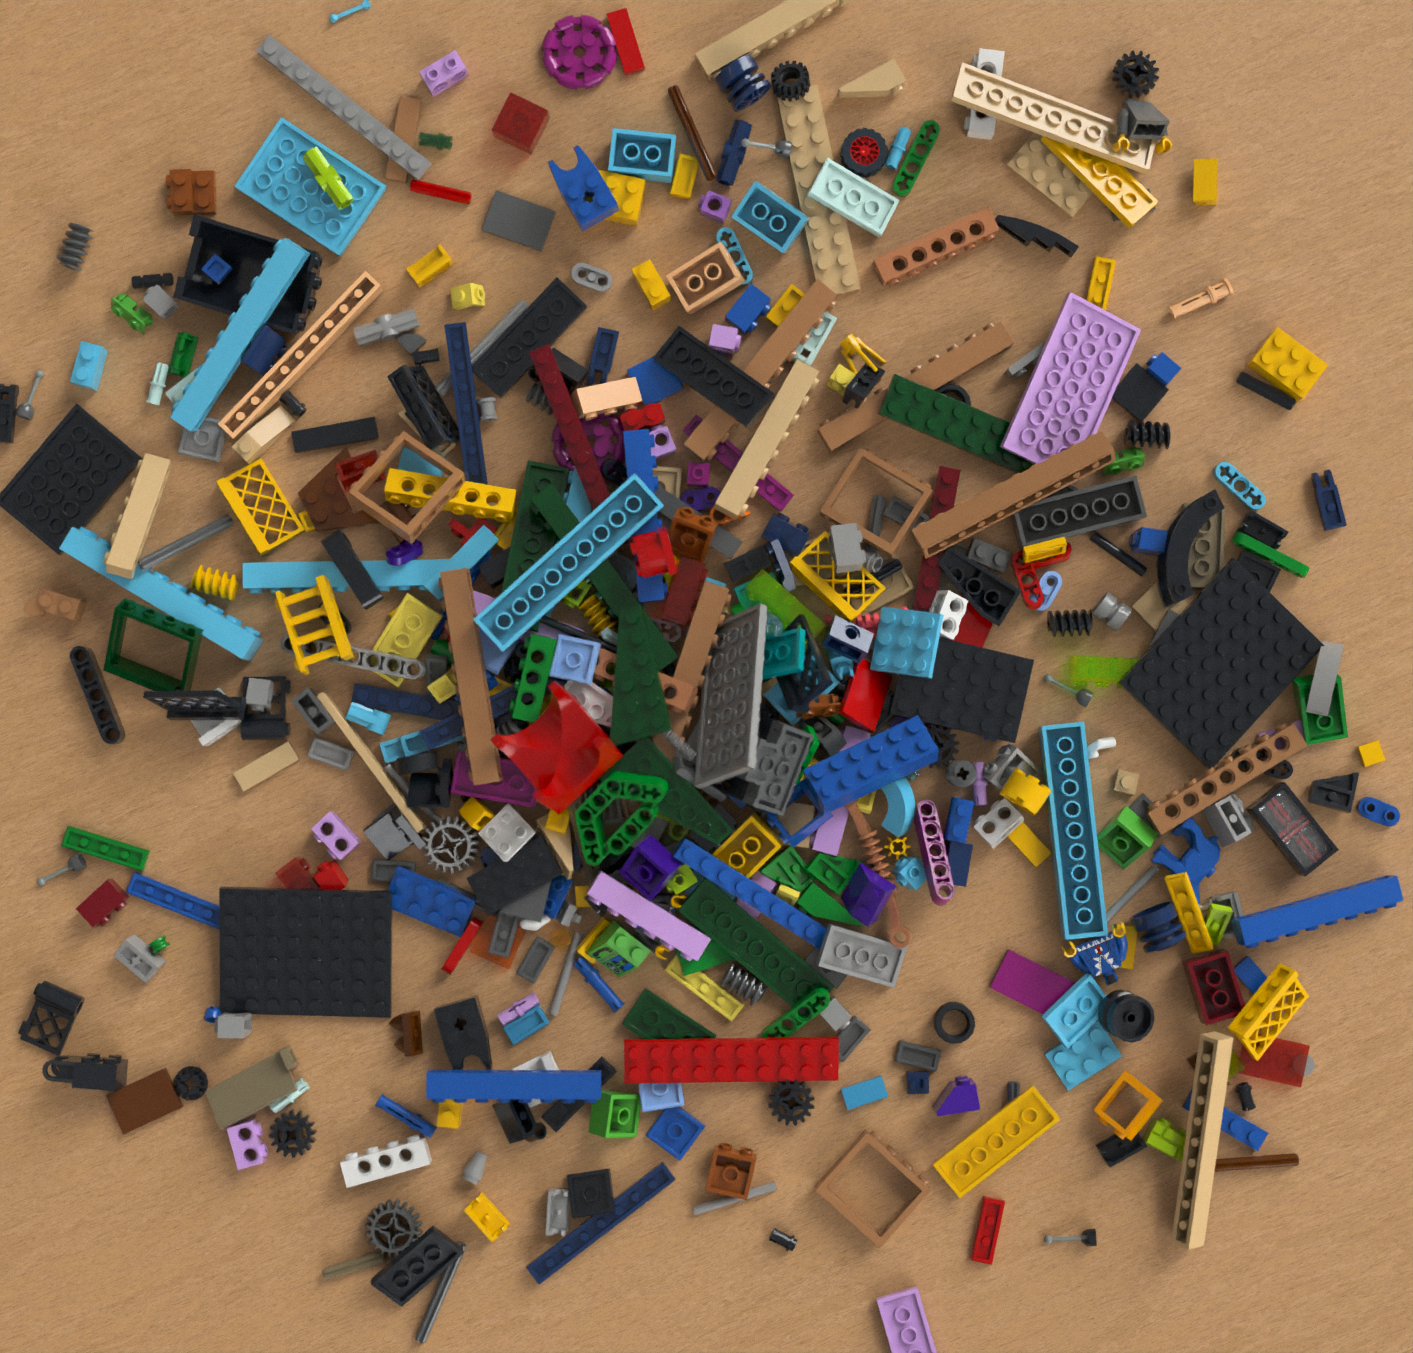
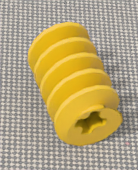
M200 564L192 577L191 589L196 587V590L199 592L204 589L206 594L211 592L213 596L220 594L221 598L225 599L228 597L230 601H233L238 592L239 581H236V574H233L228 579V572L226 571L220 576L219 569L212 574V568L208 567L206 572H204L203 565Z
M595 594L582 602L579 610H587L583 617L590 618L587 624L595 625L592 632H600L596 637L603 639L600 634L604 628H610L614 632H618L619 628H614L618 621H610L611 616L605 613L608 606L602 607L601 605L604 601L600 602Z

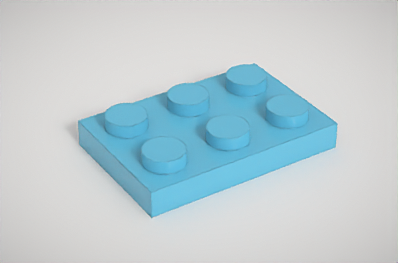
M1085 973L1041 1017L1062 1045L1069 1048L1099 1019V1006L1106 995L1093 977Z
M1099 1020L1089 1027L1069 1048L1059 1043L1044 1053L1068 1091L1122 1057L1107 1032L1102 1028Z

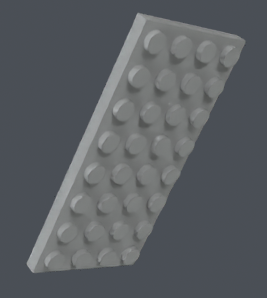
M761 603L725 619L722 627L717 626L715 635H718V640L715 648L710 647L708 655L712 656L709 667H704L705 679L702 689L695 787L704 788L755 769L767 622V606Z

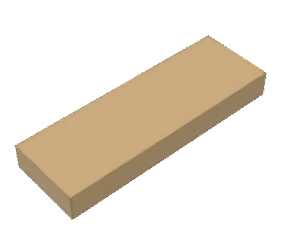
M290 741L233 774L243 792L300 759Z

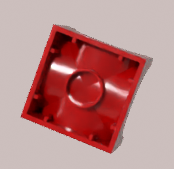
M554 681L548 686L552 693L551 701L545 712L533 724L512 735L503 736L496 734L490 740L529 779L537 791L533 794L537 801L560 814L619 761L623 755L579 700Z

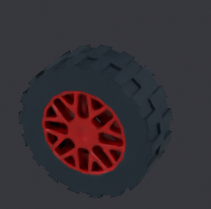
M856 129L844 139L841 148V162L846 169L860 177L868 178L871 175L874 176L885 165L888 155L886 141L879 132L877 133L873 129Z

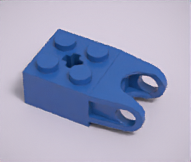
M577 145L573 147L578 160L574 169L569 171L562 170L553 160L549 161L548 164L563 200L583 232L618 212L619 207L596 166ZM592 197L593 202L589 203L588 200L586 201V198Z

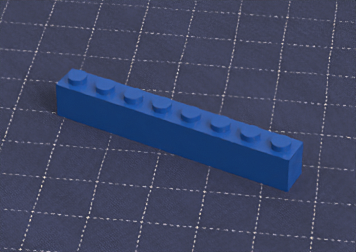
M649 429L623 431L627 479L635 473L655 495V490H658L659 486L658 477H653V469L657 468L656 455L651 456V447H655L654 434L650 435ZM657 513L638 529L633 536L657 531L658 527H662V520L657 519ZM636 570L639 603L665 601L664 596H668V585L663 583L662 575L666 573L643 578V576L638 577Z
M1385 875L1234 918L1231 921L1237 944L1246 946V948H1253L1259 946L1258 942L1266 940L1267 943L1279 940L1278 936H1295L1299 934V930L1303 929L1305 931L1316 930L1320 924L1325 923L1326 926L1338 923V919L1345 918V920L1357 918V914L1362 912L1364 914H1371L1377 912V908L1384 907V909L1396 907L1397 902L1404 900L1398 877L1395 875Z
M428 1070L426 1073V1099H432L434 1103L445 1102V1099H454L455 1103L467 1102V1099H475L476 1103H486L488 1099H497L498 1103H508L510 1099H519V1103H530L532 1099H540L541 1103H552L553 1099H562V1103H574L575 1099H584V1103H596L597 1099H601L602 1070Z

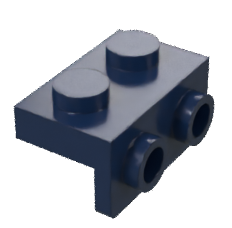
M780 512L778 515L773 514L761 538L765 539V535L772 533L779 539L783 550L798 557L811 533L807 532L809 528L800 523L794 525L789 522L790 518Z

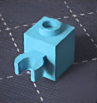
M825 648L829 665L835 678L843 680L842 676L849 674L851 677L854 676L852 660Z

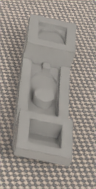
M1322 641L1324 646L1320 648L1306 712L1328 716L1344 645Z

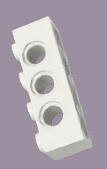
M980 48L978 54L973 56L972 66L981 70H988L990 73L1002 77L1005 51ZM966 107V109H970L969 117H965L964 129L967 130L966 137L992 140L996 118L985 114V118H979L976 116V110Z
M417 1134L408 1137L406 1142L399 1143L396 1140L387 1143V1147L378 1149V1146L366 1149V1153L360 1155L357 1152L345 1155V1159L340 1162L346 1187H352L430 1165L432 1158L426 1136L420 1137ZM401 1150H410L412 1157L409 1159L404 1158ZM388 1155L391 1159V1164H383L381 1156ZM367 1161L370 1164V1170H363L360 1167V1162Z

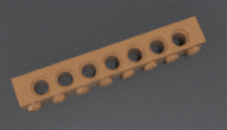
M1284 722L1274 728L1276 732L1271 735L1266 733L1256 739L1258 743L1250 746L1248 744L1238 750L1240 754L1233 758L1232 756L1226 757L1220 761L1221 765L1215 769L1211 767L1202 772L1203 776L1198 780L1192 778L1184 783L1185 787L1180 791L1175 789L1166 794L1167 799L1162 802L1157 800L1148 805L1149 810L1144 813L1159 835L1166 833L1306 747L1307 744L1295 724H1286ZM1277 738L1283 741V746L1279 750L1274 745ZM1259 749H1262L1265 753L1262 761L1256 757ZM1241 760H1244L1247 764L1244 772L1238 769V763ZM1223 771L1229 775L1226 783L1220 780V774ZM1205 782L1209 783L1211 787L1208 794L1202 792V785ZM1189 793L1192 796L1193 800L1192 803L1187 806L1184 803L1183 798L1186 794ZM1168 805L1174 807V814L1170 817L1165 813V808Z

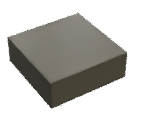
M290 1045L279 1051L287 1070L295 1068L299 1064Z

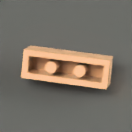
M636 377L579 388L571 394L579 419L585 417V420L597 418L598 414L603 413L605 416L616 414L617 410L624 409L625 412L637 409L636 406L642 402Z

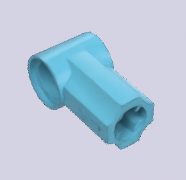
M352 702L345 719L384 735L392 715Z

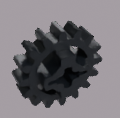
M1133 50L1130 52L1129 57L1127 54H1123L1122 60H1117L1116 65L1118 67H1114L1112 71L1116 74L1113 76L1112 81H1118L1115 88L1121 87L1123 89L1121 91L1122 95L1125 92H1129V98L1133 94L1140 98L1142 92L1147 95L1150 92L1149 89H1154L1156 86L1154 82H1157L1159 76L1154 74L1158 73L1159 68L1153 67L1156 60L1149 61L1150 54L1143 57L1142 51L1135 55ZM1130 62H1134V64H1132L1131 66L1126 65ZM1147 82L1145 85L1137 87L1138 84Z
M931 724V729L925 726L933 741L936 740L937 743H941V747L938 748V761L929 764V768L932 769L933 765L936 764L937 769H941V763L949 766L947 760L954 761L955 758L952 754L959 753V750L954 749L955 745L959 744L958 741L953 740L957 736L956 733L950 735L951 728L944 730L943 726L936 728L935 724ZM938 732L943 733L948 738V741L941 739ZM946 748H950L948 754L942 759L943 751Z
M788 1079L784 1085L779 1081V1088H772L775 1094L769 1095V1099L773 1101L768 1104L769 1108H774L771 1112L772 1116L778 1114L777 1121L781 1122L785 1119L787 1126L790 1121H793V1124L796 1126L799 1119L804 1123V1116H811L808 1110L815 1107L810 1103V1101L815 1100L814 1096L808 1095L812 1091L811 1088L804 1089L806 1085L804 1081L800 1085L798 1080L790 1083ZM790 1088L786 1094H780L783 1090ZM798 1090L804 1094L806 1100L799 1098ZM791 1097H794L795 1102L798 1103H793L792 1107H790L786 1100H790ZM777 1103L784 1106L785 1114L779 1110ZM802 1109L799 1114L793 1116L795 1111Z
M290 1110L289 1115L283 1112L281 1118L276 1117L274 1119L277 1125L270 1126V1129L274 1132L269 1137L274 1138L275 1141L271 1143V1146H278L277 1153L283 1150L284 1157L291 1153L292 1158H295L297 1152L302 1156L305 1154L304 1148L306 1150L312 1148L309 1143L316 1141L312 1135L316 1134L317 1130L311 1128L315 1122L309 1123L307 1121L310 1117L309 1115L302 1117V1111L295 1115L294 1110ZM288 1120H296L298 1122L291 1124ZM298 1127L295 1136L293 1138L291 1137L288 1140L291 1131L295 1130ZM304 1127L306 1129L307 1136H305L303 1133ZM279 1131L282 1132V1141L280 1139ZM296 1144L299 1147H289L288 1145Z

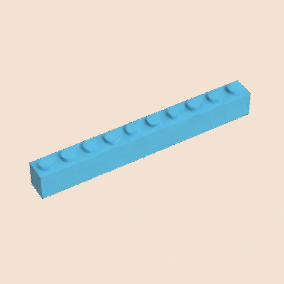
M283 238V240H279L273 248L275 251L271 259L267 258L262 265L263 271L261 275L253 279L250 285L252 289L248 295L245 294L239 302L241 306L238 311L233 312L227 321L229 323L228 327L218 334L216 338L217 344L214 348L211 347L205 355L207 360L203 366L200 365L194 372L195 379L184 388L182 392L184 396L181 401L178 400L171 409L173 413L170 418L189 431L194 432L199 429L240 365L241 360L310 255L309 252L292 240Z
M450 559L411 560L400 566L389 565L386 560L361 562L381 592L389 591V588L398 587V591H410V587H419V591H429L424 585ZM333 561L243 563V589L249 590L250 594H261L262 590H270V593H275L276 591L283 593V589H292V593H299L304 591V589L315 587V584H317L315 577L321 575L329 578L334 592H347V588H350V586Z

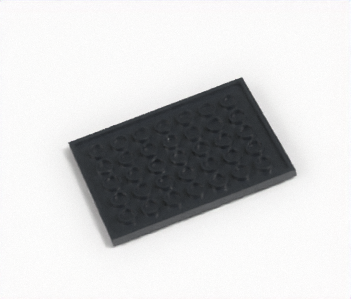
M1231 558L1118 683L1207 769H1210L1222 759L1317 655L1321 646L1324 645L1235 558Z
M221 886L219 888L221 1013L391 1018L393 891Z

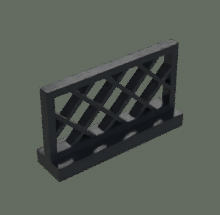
M402 365L387 376L427 448L433 450L441 445L460 442L459 429L440 394L436 391L424 366L408 368L407 365Z
M799 614L784 631L797 629L799 625L805 630V639H807L808 645L806 652H804V670L801 673L800 682L797 677L798 672L776 678L789 710L806 714L810 710L809 703L832 679L805 615ZM814 656V666L813 668H809L811 657ZM808 671H812L810 683H806ZM821 672L823 679L816 684L818 674ZM805 686H809L808 694L805 697Z
M218 690L144 691L143 698L167 710L166 718L169 720H243L247 699L244 697H228Z

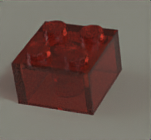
M510 92L492 128L493 135L532 155L550 119L549 111Z

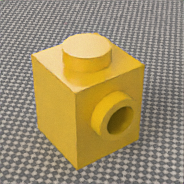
M471 797L458 811L468 824L479 832L495 817L488 806L475 797Z

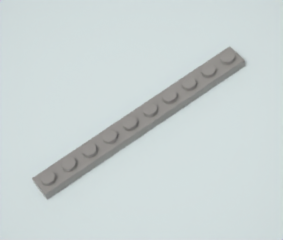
M268 35L256 50L260 56L418 181L432 165L426 158L272 36Z

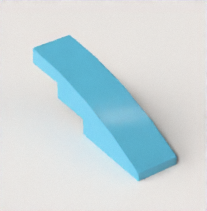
M420 731L379 743L385 764L396 761L398 758L412 756L429 750ZM460 735L438 747L463 740V735Z

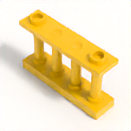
M324 575L315 577L317 582L315 587L286 597L281 591L275 592L277 597L274 599L278 611L282 613L296 656L294 659L297 671L305 675L310 674L308 665L336 655L338 657L341 656L346 661L354 658L329 578ZM316 595L322 597L324 604L320 608L292 617L288 605ZM323 615L325 617L328 616L330 624L326 628L298 637L295 625ZM329 635L334 636L336 644L333 648L307 657L304 656L301 645Z

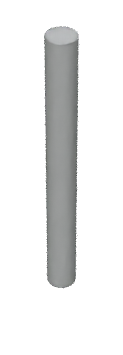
M389 763L384 770L408 795L409 783L401 775L399 776L398 771ZM421 808L439 826L438 818L441 817L432 808Z
M1153 864L1106 912L1107 923L1160 871L1157 866Z
M574 932L549 1012L552 1015H558L577 954L576 948L580 945L582 933Z
M775 1181L749 1189L747 1199L777 1190ZM726 1196L695 1206L693 1209L695 1215L743 1201L744 1199Z

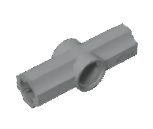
M412 308L394 315L386 314L379 316L373 322L353 328L358 345L364 346L378 340L386 341L393 339L399 333L420 326L415 311Z

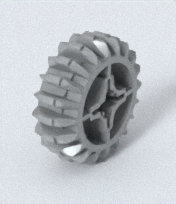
M446 816V823H444L442 818H438L439 826L432 822L430 825L434 830L432 831L427 828L425 832L430 836L422 837L428 844L421 849H428L429 851L424 853L423 856L428 857L430 855L432 857L427 863L430 865L435 861L437 863L434 866L435 870L442 865V873H445L447 867H450V873L453 874L455 866H457L459 872L463 871L461 864L463 863L466 867H469L470 863L467 859L471 861L476 859L471 852L478 853L479 849L473 848V845L479 844V840H472L473 837L478 835L477 832L470 834L469 831L473 827L468 826L466 829L464 827L467 822L465 819L461 824H458L459 817L457 816L453 822H451L450 816ZM447 827L460 830L464 836L453 837ZM441 830L443 843L434 848V837ZM447 839H449L450 842H456L460 840V842H457L456 845L453 846L455 848L454 850H451L450 847H445L441 849L445 846V844L448 843L446 841ZM467 841V852L460 859L458 856V846ZM447 852L454 862L444 861L437 854Z

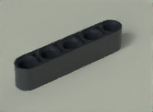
M76 646L70 652V660L101 738L107 744H120L125 739V730L95 654L88 647ZM84 650L86 658L81 662L78 655ZM89 670H92L94 673V678L91 681L86 679V673ZM99 689L102 696L100 700L96 701L94 693ZM107 709L110 714L109 718L106 721L103 720L101 716L103 710ZM112 729L117 731V738L115 740H111L109 736Z

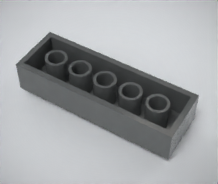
M1136 475L1044 498L1011 515L1019 550H1023L1025 546L1061 537L1066 539L1147 517Z

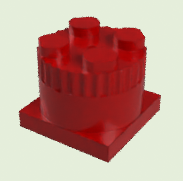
M658 527L657 531L633 536V540H630V546L633 556H638V560L635 561L638 577L643 576V578L668 572L669 575L677 573L667 527Z

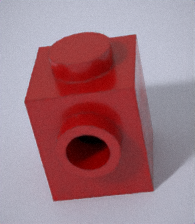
M335 859L330 862L324 861L316 867L317 870L313 877L321 889L342 890L346 887L349 879Z

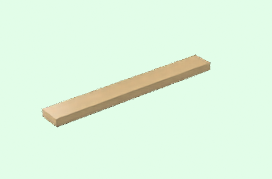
M326 692L318 694L317 698L417 833L423 832L426 829L425 824L412 807H407L405 797L349 721L345 719L346 717L329 694Z

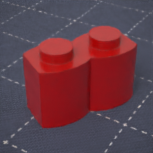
M659 403L648 404L641 410H629L620 416L624 431L650 429L665 423V417Z

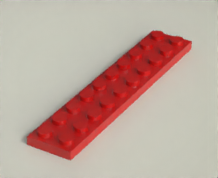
M838 1037L624 1040V1084L786 1081L788 1079L789 1081H838L839 1077Z

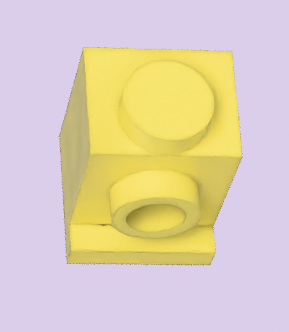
M839 364L826 386L844 396L846 387L856 374Z

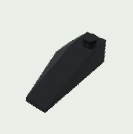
M951 546L947 548L938 562L940 568L980 616L998 627L1022 592V590Z

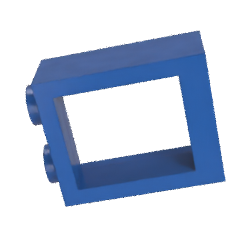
M804 779L794 786L786 808L806 794L820 814L791 836L776 818L778 814L764 810L768 815L765 819L772 828L777 826L781 831L778 836L785 845L789 842L793 848L834 816L832 812L823 815Z

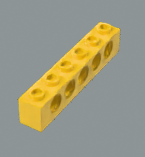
M389 468L384 490L385 500L394 504L405 503L420 508L430 500L448 478ZM465 481L464 485L454 495L455 497L450 499L441 510L452 511L457 515L469 514L476 518L487 517L499 522H512L516 490ZM405 488H412V489H413V490L408 491V492H407V491H404ZM427 491L434 492L432 495L424 494ZM470 498H473V499H475L476 501H475V502H468L467 500L470 499ZM495 502L497 505L490 506L488 503Z

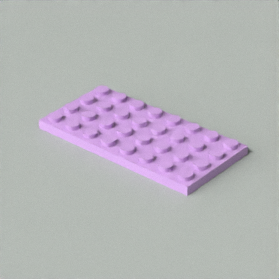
M1072 292L1067 293L1000 447L1032 464H1039L1047 460L1051 455L1058 454L1069 446L1078 444L1086 440L1088 436L1096 434L1141 329Z

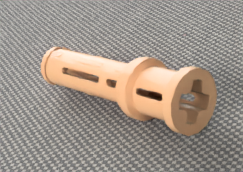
M1224 278L1222 282L1212 287L1207 286L1203 292L1170 306L1169 313L1175 320L1208 303L1215 304L1217 300L1227 295L1232 296L1234 294L1233 288L1229 280Z

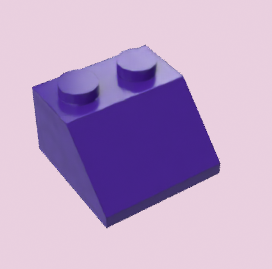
M650 835L636 846L619 873L651 901L674 877L682 863Z
M859 863L841 899L849 914L868 927L878 920L896 886L863 863Z
M963 1075L955 1077L954 1081H950L932 1105L935 1114L943 1116L980 1110L977 1086L972 1078Z

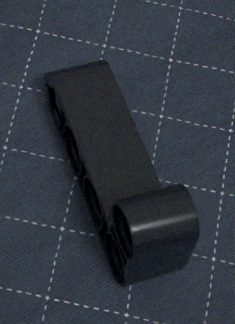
M338 529L321 540L322 545L365 610H368L384 599L381 591L352 549L353 546L343 531Z

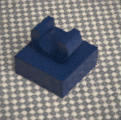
M906 1071L907 1094H929V1072Z

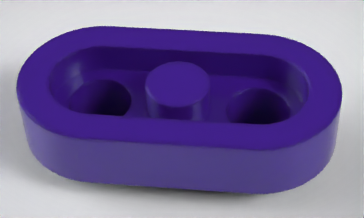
M715 487L693 489L682 493L680 500L687 504L686 499L692 497L694 503L687 505L696 511L712 509L721 493ZM708 494H714L715 499L713 501H709L707 499Z
M417 539L412 544L405 541L398 546L390 548L386 552L387 563L392 566H400L423 554L422 542Z

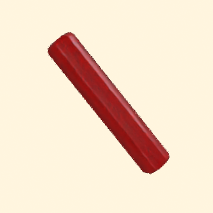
M412 179L410 183V190L412 192L467 205L470 204L472 199L470 192Z

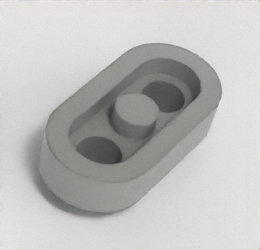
M578 263L572 268L571 275L576 284L599 293H605L611 289L612 277L607 271L586 263ZM580 272L586 273L585 278H580L578 275ZM601 279L606 281V284L603 286L598 284V281Z

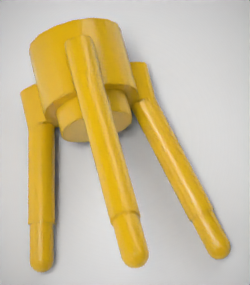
M853 334L847 336L840 343V346L843 348L840 352L845 357L854 374H857V371L849 354L854 356L858 353L873 371L876 372L878 370L861 351L862 348L882 364L886 363L883 358Z

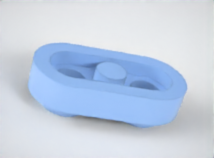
M1055 571L1044 573L1039 580L1044 601L1042 606L1036 609L1037 611L1048 609L1062 586V578ZM1049 578L1053 579V586L1047 584ZM1032 592L1030 600H1033V602H1037V598L1034 597Z

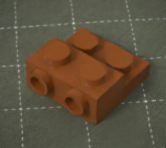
M170 170V175H166V186L170 188V196L166 197V205L175 216L217 214L216 177L214 170Z
M678 507L668 532L673 553L703 564L718 523L714 522L711 516L694 514V511L689 507Z
M720 1143L719 1146L715 1145L705 1191L747 1200L756 1163V1154L753 1153V1150L746 1147H741L740 1150L732 1149V1145L728 1143Z

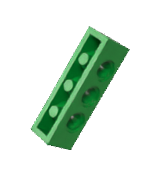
M531 633L530 637L525 638L523 649L527 650L525 658H521L518 669L522 671L520 679L516 678L514 686L517 696L516 700H511L509 712H512V718L533 723L539 718L557 641L556 638ZM534 651H540L543 654V659L538 663L531 660V654ZM529 672H536L538 674V680L535 683L526 681V675ZM524 693H531L533 695V701L530 704H524L521 701Z

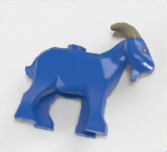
M1190 817L1182 824L1177 825L1171 832L1173 835L1185 837L1188 841L1190 848L1184 852L1182 857H1176L1161 844L1153 852L1154 856L1150 861L1154 864L1162 865L1172 875L1187 872L1200 910L1205 912L1209 909L1213 900L1207 898L1203 904H1200L1199 883L1205 876L1209 878L1215 872L1216 868L1214 866L1219 861L1221 850L1217 843L1218 838L1211 836L1207 839L1198 824Z

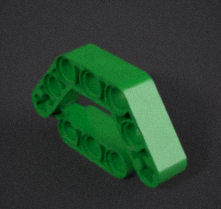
M614 771L582 802L575 812V820L584 859L589 865H599L610 852L616 855L623 853L645 831L658 814L657 804L668 792L669 785L667 781L660 777ZM610 781L617 782L619 787H614ZM631 784L638 785L640 790H635ZM597 795H601L605 801H600ZM616 797L644 801L606 840L600 813ZM583 809L588 810L591 816L586 815ZM642 810L648 811L651 816L644 815ZM629 825L635 826L637 830H631ZM588 830H592L595 836L590 835ZM615 839L621 840L623 845L617 844Z

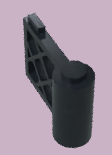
M286 676L243 677V697L245 699L249 678L271 680L272 682L281 681V690L272 696L271 702L272 704L276 700L281 705V714H271L267 708H264V711H258L256 714H248V705L246 704L240 728L242 740L286 739L287 735H290L291 732L290 723L286 722V694H290L291 681L287 680Z
M44 981L42 984H37L33 992L36 995L35 1003L27 1022H22L18 1033L21 1034V1040L60 1056L85 998L48 981ZM38 1008L45 1009L49 1018L40 1021L37 1015ZM61 1016L68 1019L67 1026L59 1029L55 1018ZM51 1020L55 1032L46 1035L42 1023ZM34 1026L38 1027L41 1037L37 1039L28 1036L30 1028ZM57 1035L60 1042L58 1048L50 1045L48 1037Z

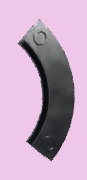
M1216 489L1185 507L1167 529L1165 551L1157 556L1156 563L1157 586L1164 608L1194 595L1188 573L1189 553L1194 538L1204 523L1217 512L1225 509Z

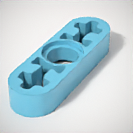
M728 227L721 228L717 232L716 241L725 245L728 248L729 254L733 251L740 254V260L734 263L737 268L744 263L745 265H742L741 269L744 274L748 273L749 275H747V280L739 286H747L753 278V272L734 231ZM723 233L727 236L731 235L729 243L733 247L728 248L726 241L720 240Z
M1221 462L1215 466L1213 470L1214 478L1249 510L1255 511L1265 505V495L1232 464ZM1226 467L1228 469L1226 473L1230 477L1235 475L1236 478L1232 479L1228 484L1227 481L1230 478L1226 475L1220 476L1221 470L1219 468L1223 469ZM1237 480L1245 484L1243 492H1237L1234 489V483ZM1249 489H1251L1252 492L1248 494L1252 497L1258 496L1259 505H1252V498L1249 496H1246L1244 498L1242 495L1246 494L1249 491Z

